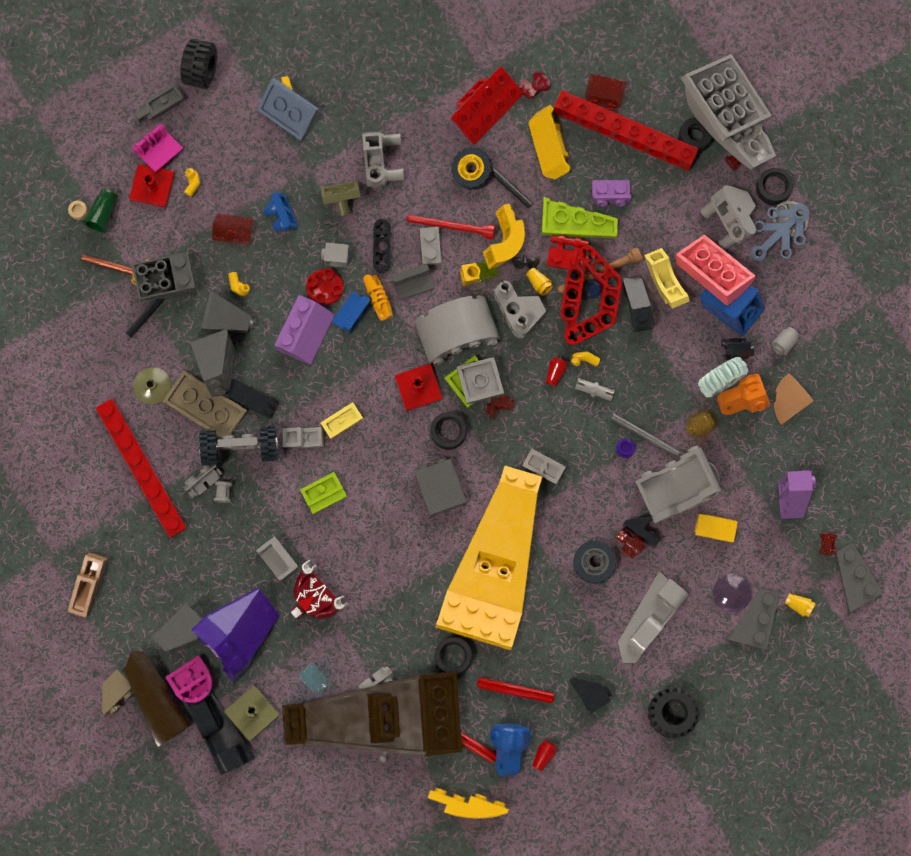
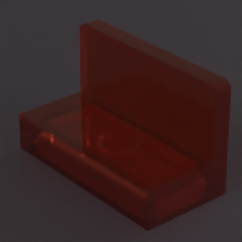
M218 213L212 225V240L249 245L254 219Z

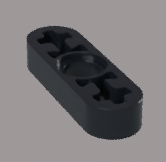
M385 219L377 220L373 228V267L378 273H386L390 269L391 227L390 223ZM381 224H384V227L387 228L384 229V237H380V229H377ZM385 242L387 244L386 250H378L377 244ZM380 255H383L384 263L387 264L383 268L376 265L380 263Z

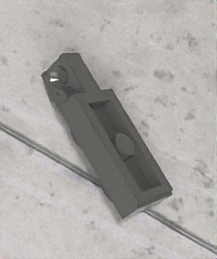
M175 83L145 100L143 105L140 106L141 110L134 113L135 118L139 123L146 119H149V121L153 120L185 101V98Z

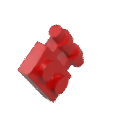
M560 234L559 236L552 235L551 242L558 243L557 248H549L546 266L569 270L576 265L577 253L580 247L588 245L589 241L581 240L582 238L579 237L574 239ZM563 244L574 246V251L563 249ZM584 253V254H583L582 257H583L584 259L586 258V254H587V253Z

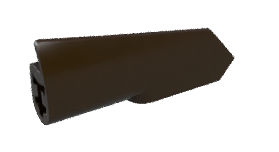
M131 650L124 673L154 741L159 747L187 729L190 725L169 695L167 685L146 654L142 651Z

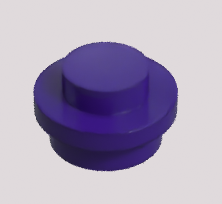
M622 439L617 443L616 451L619 456L629 458L635 452V444L630 439Z

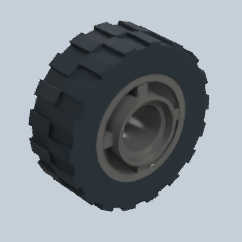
M592 540L584 543L577 549L573 562L576 574L587 583H603L613 575L616 569V555L612 548L604 542ZM592 557L599 558L600 566L592 567L589 560Z

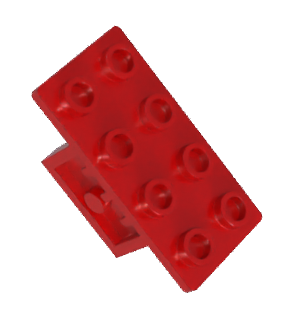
M498 67L488 79H479L455 104L459 109L450 118L472 144H476L523 95V92L504 68Z

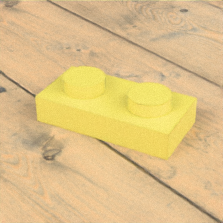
M352 402L322 421L321 425L332 440L362 421L363 417Z

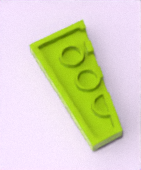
M546 197L543 198L542 235L559 236L560 234L572 237L617 239L618 218L597 212H589L580 207L568 206L566 203L551 201Z

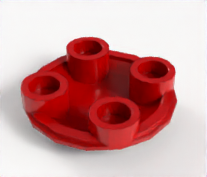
M321 269L315 271L307 278L306 291L312 301L320 305H329L336 302L342 295L343 282L333 269Z

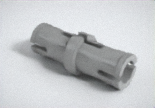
M578 378L576 390L589 393L592 397L598 396L609 401L612 400L614 389L600 386L597 382L592 383Z

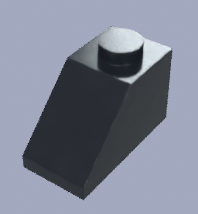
M574 677L569 680L590 714L612 701L610 699L612 694L607 686L603 687L600 683Z

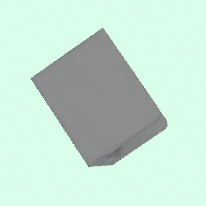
M275 536L256 550L281 583L300 569Z

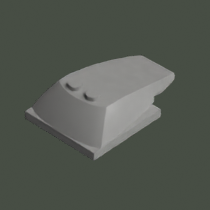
M732 54L687 73L681 78L685 84L689 108L696 119L737 160L752 170L776 157L767 134L762 130V122L772 115Z

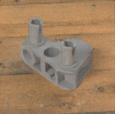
M381 131L363 133L367 187L379 188L386 185L387 181H404L403 168L386 170L384 168L383 148L385 146L401 145L400 133L384 135ZM378 174L380 177L374 179L372 176Z
M726 185L711 197L709 204L701 208V214L705 218H709L717 212L729 234L719 240V245L723 250L729 249L735 243L741 244L746 239H750L755 235L756 227L749 215L756 205L748 191Z
M508 281L500 282L492 290L501 312L512 333L517 338L528 336L546 315V310L539 296L518 297ZM514 310L515 314H511L510 311Z

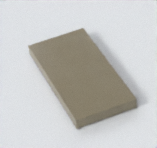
M186 371L182 372L162 401L205 430H216V436L219 439H222V436L232 435L247 413L246 409L224 395L211 397L205 383Z

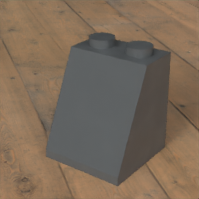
M227 329L190 342L203 381L211 397L222 396L225 392L230 391L235 347Z
M185 603L152 637L155 641L153 645L164 654L166 652L174 654L201 643L191 629L203 618L191 606Z

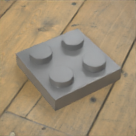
M494 357L457 366L467 404L504 395Z

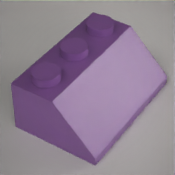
M298 295L275 343L276 350L311 365L335 314L317 302Z

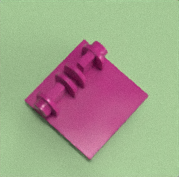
M162 124L157 125L152 132H148V135L144 136L139 143H135V146L132 148L155 172L184 149L166 131Z

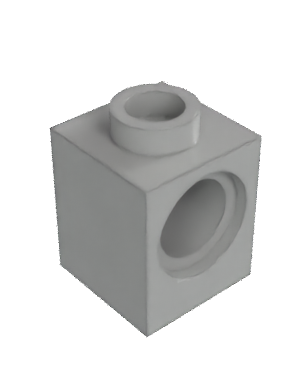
M326 242V248H322L321 259L324 260L326 266L348 268L349 245Z

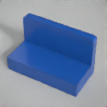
M352 292L332 322L351 334L370 307L371 299L365 295L361 297L357 293Z

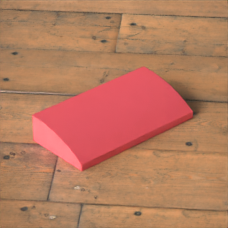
M706 235L701 236L676 254V264L726 306L736 300L756 279L752 272Z

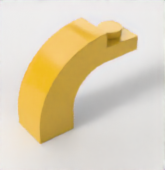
M510 204L501 206L495 212L502 229L503 239L501 243L490 245L483 251L489 269L497 268L507 263L519 252L524 242L525 229L523 220H515V214Z

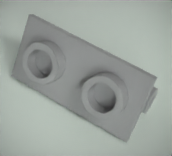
M216 465L203 466L200 469V474L196 477L191 476L185 481L186 485L183 488L186 491L190 489L188 494L192 498L198 497L207 489L203 484L205 481L211 486L221 478V471L218 468L214 470Z
M388 666L382 667L372 675L376 681L372 682L368 678L358 685L356 690L395 681L397 678Z

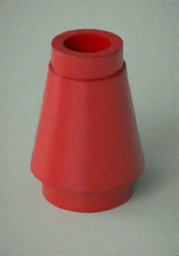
M553 357L552 361L549 362L545 383L556 387L567 369V362Z
M543 740L542 744L539 743L532 766L543 771L557 754L555 752L557 747L546 740Z

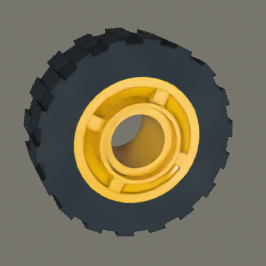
M474 147L464 148L462 151H459L454 156L453 162H451V173L454 180L461 187L468 190H478L485 187L493 176L494 168L490 157L481 149ZM471 165H476L475 172L469 173L468 168Z

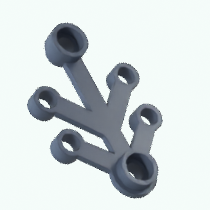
M797 204L791 210H778L775 207L768 209L767 217L769 219L790 217L785 223H764L762 221L754 223L755 226L758 223L763 226L761 230L756 229L757 233L762 231L776 232L761 246H756L752 249L751 257L753 260H764L766 251L781 237L782 250L780 251V256L783 259L790 258L792 255L790 249V228L795 223L796 236L794 237V244L801 246L805 243L803 222L808 219L809 210L803 204ZM771 210L776 211V216H770L769 212ZM796 211H803V216H797ZM802 237L803 242L797 243L796 238ZM761 250L762 256H756L755 252ZM788 250L789 256H783L782 252Z

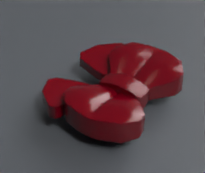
M534 73L533 78L535 82L532 84L526 79L520 82L519 87L526 98L533 99L541 91H548L550 89V81L544 73Z

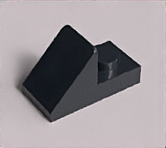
M653 516L628 519L622 525L651 548H654L659 542L658 536L650 529L646 531L644 529Z

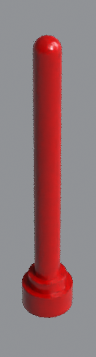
M414 215L406 216V221L410 223L482 234L485 239L490 240L494 238L495 225L487 224V226L480 227Z

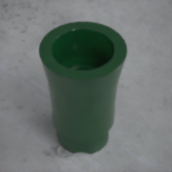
M102 188L82 223L90 229L106 233L118 195L109 189Z

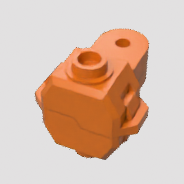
M757 373L740 379L737 387L726 390L717 397L720 410L725 415H731L745 409L754 413L770 406L767 393Z

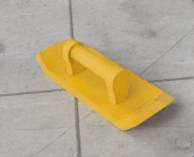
M549 105L531 118L529 128L543 175L551 179H557L570 171V166L565 161V159L569 158V155L564 146L560 124H554L551 113L554 108Z

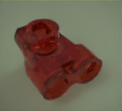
M625 528L621 529L615 536L618 541L625 544L622 547V551L632 559L636 555L641 554L645 549L644 541L637 535L633 537Z

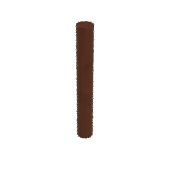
M86 254L82 255L81 261L133 275L131 267Z

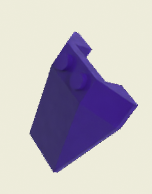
M256 588L206 615L191 630L202 644L208 646L224 666L222 670L235 683L249 669L278 619L279 614L262 591Z

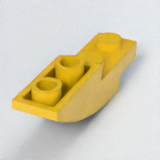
M435 788V791L430 790L428 795L430 799L447 804L445 813L460 817L489 818L506 814L509 810L505 808V803L496 800L494 804L487 802V797L477 793L475 797L470 796L468 803L465 802L466 798L455 794L453 798L446 796L447 791Z

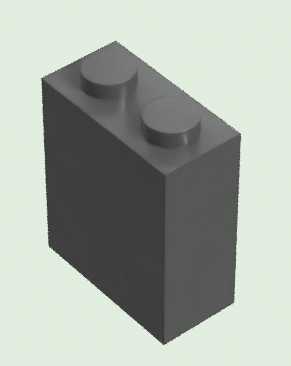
M439 459L435 461V465L429 467L427 464L422 465L414 472L430 518L467 505L451 459Z

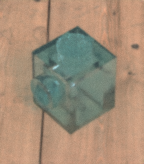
M313 662L297 675L314 694L317 691L320 694L328 687L326 684L329 681L328 678Z

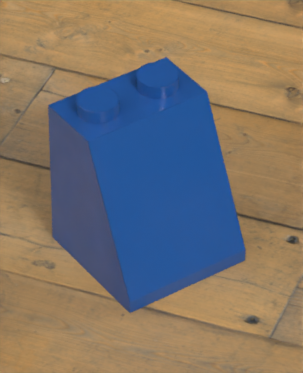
M749 286L728 306L707 289L702 292L700 301L705 309L741 337L747 333L765 310L759 290L752 286Z

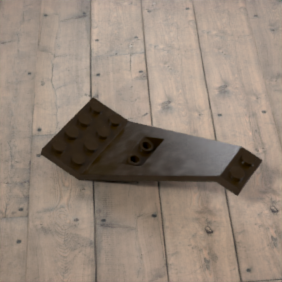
M457 672L415 675L305 703L282 705L284 745L306 743L419 756L462 752ZM385 704L388 707L387 711L383 710ZM386 724L389 726V730L387 732L384 729Z

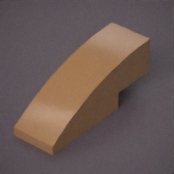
M93 553L85 555L67 612L87 617L108 558Z

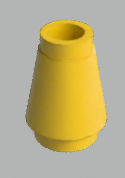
M535 268L527 272L526 276L537 294L544 296L551 291L553 285L550 279Z
M790 593L785 601L786 605L803 617H810L816 604L812 602V599Z

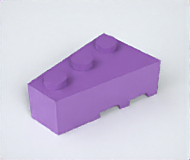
M811 471L787 472L778 481L781 519L804 518L816 484L815 476H812Z

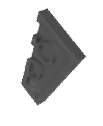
M854 543L835 552L849 613L883 594Z
M760 588L728 640L767 650L780 593Z

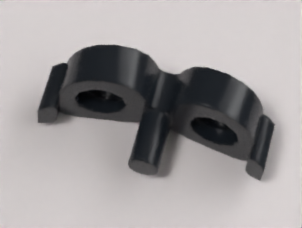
M524 255L523 258L514 257L511 258V263L518 269L524 266L532 269L539 264V257L528 259L527 255Z

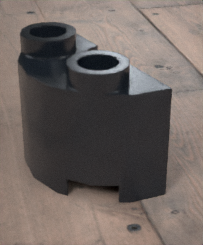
M745 338L721 339V347H724L726 350V354L723 355L724 360H731L735 357L748 359L750 356H754V346L751 345L750 341H746Z

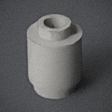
M791 327L784 329L772 342L774 352L778 355H787L798 342L800 337L798 332Z

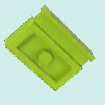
M335 472L300 489L313 515L347 498Z

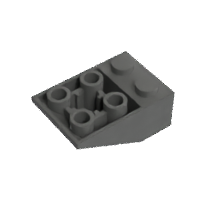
M188 252L132 264L139 300L179 298L197 293Z

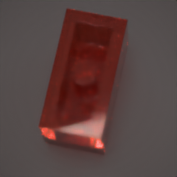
M590 74L584 100L596 105H606L608 109L620 108L626 82Z

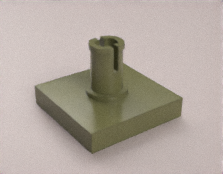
M357 180L321 187L323 204L337 202L340 216L350 214L348 199L361 197Z
M255 686L251 687L224 711L249 742L280 716Z

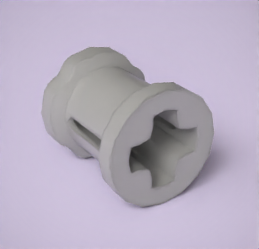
M215 482L217 490L214 502L231 503L229 496L232 483Z

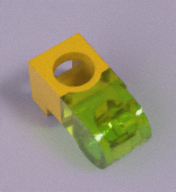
M486 262L466 264L460 268L463 287L473 283L493 280L498 277L496 268L489 269Z

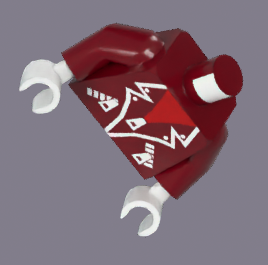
M307 560L302 565V570L296 579L293 589V598L299 604L290 612L297 620L306 612L312 619L314 617L316 619L332 617L342 608L347 607L349 603L342 604L341 599L344 596L336 598L314 572L311 573L317 566L315 564L310 568L308 566L310 560Z

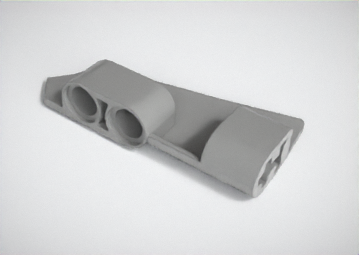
M658 572L618 641L623 663H636L664 629V625L689 596L684 589L670 578L667 579L661 572Z

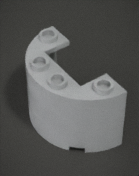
M478 295L476 296L477 299L467 296L446 302L428 310L427 316L421 315L415 320V326L429 364H442L445 362L444 359H447V354H458L467 347L476 348L481 345V342L483 346L487 345L488 347L499 343L498 341L501 339L484 296Z
M698 445L688 449V453L680 456V461H671L665 464V469L652 473L651 470L641 474L642 478L635 481L651 516H653L654 523L664 521L673 517V515L690 510L722 492L702 448H698Z

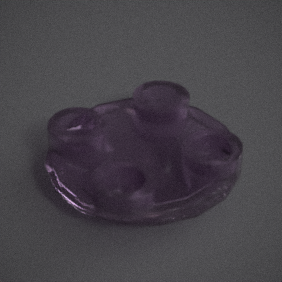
M726 574L719 578L714 585V601L725 611L739 612L746 608L751 601V586L741 575Z

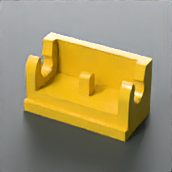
M698 513L694 532L698 536L734 543L738 521Z

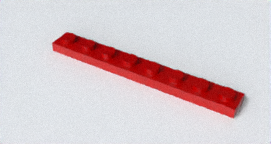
M111 398L95 407L169 538L186 530L187 527L114 400Z

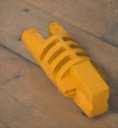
M367 274L364 276L363 281L373 308L379 319L386 321L393 316L388 297L378 276Z

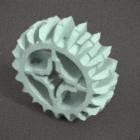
M735 357L716 367L699 380L698 385L701 392L706 397H712L731 387L747 375L749 370L746 367V363L741 357Z

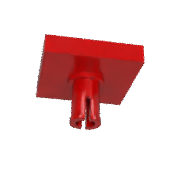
M138 164L129 200L166 208L175 172L165 169H159L155 172L150 166Z
M431 363L394 375L406 412L443 400Z

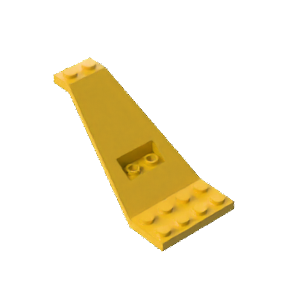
M508 466L504 467L496 491L447 590L436 628L504 649H512L522 615L536 500L542 479L541 476Z

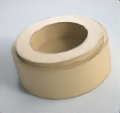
M74 201L69 205L68 212L73 219L81 220L88 213V209L82 201Z

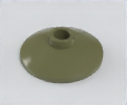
M155 367L146 368L139 372L133 382L135 396L145 404L153 405L162 402L171 390L169 376L163 370ZM154 382V386L149 388L148 383Z

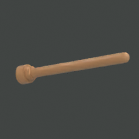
M636 247L631 249L627 256L609 263V265L613 269H617L630 262L631 264L634 262L637 264L643 261V258ZM601 267L596 269L595 271L597 273H603L604 268ZM590 273L584 275L583 284L594 279ZM564 284L558 287L557 291L559 293H563Z

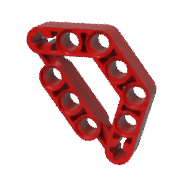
M589 245L580 248L577 253L576 265L570 268L565 276L559 315L561 320L566 322L563 340L569 346H575L605 331L616 321L622 279L601 255ZM589 252L590 255L584 259L582 257L583 254ZM595 258L596 261L590 266L589 263ZM595 265H602L604 272L597 273L594 269ZM586 269L602 286L598 314L576 325ZM577 272L580 279L577 281L572 280L570 273ZM609 278L616 280V287L608 285L607 281ZM567 291H575L577 294L576 299H570L567 296ZM605 297H611L614 300V304L608 306L604 301ZM565 309L573 311L574 315L572 318H567L564 315ZM603 315L610 317V324L607 325L602 322L601 318ZM585 324L593 325L594 332H586ZM579 331L581 332V334L575 338V341L573 339H568V337L570 336V332L572 335L578 333Z

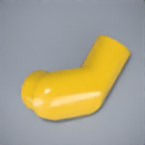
M189 168L185 172L189 185L184 193L192 197L201 182L197 171Z
M237 272L228 274L231 290L240 296H246L250 291L249 285L239 282Z
M587 351L574 353L571 359V363L575 366H579L581 361H586L594 366H597L600 362L599 357Z

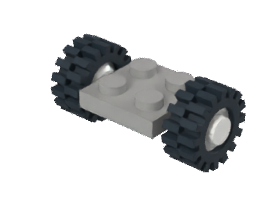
M276 426L260 427V441L253 434H244L242 438L227 435L222 436V439H219L217 444L216 430L199 432L202 466L218 465V451L260 449V447L262 462L278 461Z

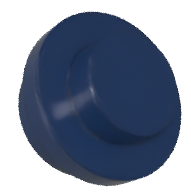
M589 280L584 284V295L590 299L598 298L601 295L602 286L596 280Z

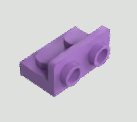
M592 180V204H597V206H607L608 204L626 206L627 203H630V180Z

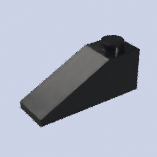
M641 275L623 278L634 333L653 329L655 324Z

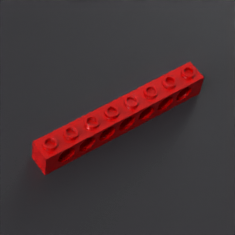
M561 90L554 105L553 114L688 172L699 149Z

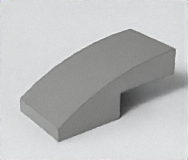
M324 428L282 429L283 448L324 447Z

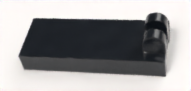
M235 379L231 382L230 391L225 393V397L271 419L275 408L279 404V401Z

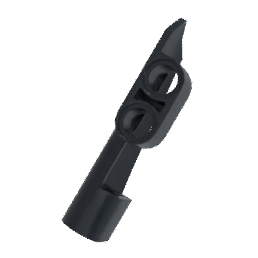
M211 691L201 701L194 703L186 702L220 775H224L255 759L254 754L231 720L224 713L223 708Z

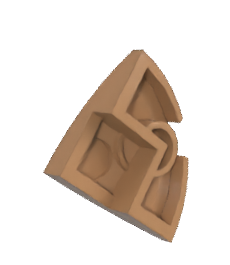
M789 373L780 381L776 388V400L773 403L774 412L778 422L782 425L814 402L806 390Z

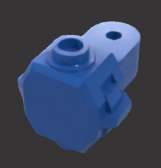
M496 724L490 732L491 745L497 749L496 771L499 776H516L520 770L521 753L529 746L531 732L529 728L519 724Z

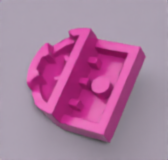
M200 655L166 676L175 695L182 701L189 703L204 699L210 693L213 686L212 674Z

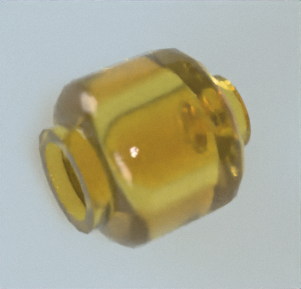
M700 410L688 417L686 429L690 436L695 435L700 439L712 433L714 430L713 426L716 424L709 412L706 413Z

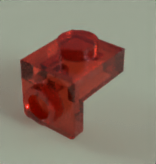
M508 396L491 398V403H487L486 414L490 415L489 420H493L494 409L513 411L514 400H511V397Z

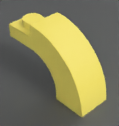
M661 248L644 255L651 277L665 304L668 303L673 309L689 302V297L677 281L669 257Z

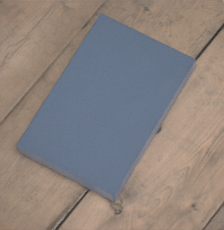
M273 78L257 110L302 141L319 109Z

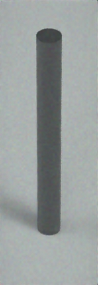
M614 413L611 417L612 421L676 458L680 454V450Z

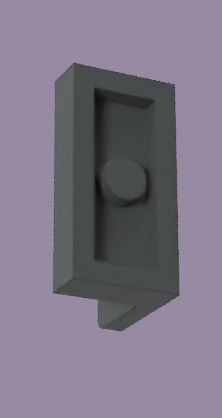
M427 263L391 275L399 300L434 289Z

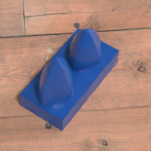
M279 192L272 194V200L263 211L265 215H279L272 228L277 231H293L299 228L286 195Z

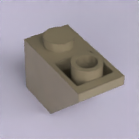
M118 669L102 684V713L104 715L115 714L121 707L119 704L124 699L127 701L134 695L126 676Z

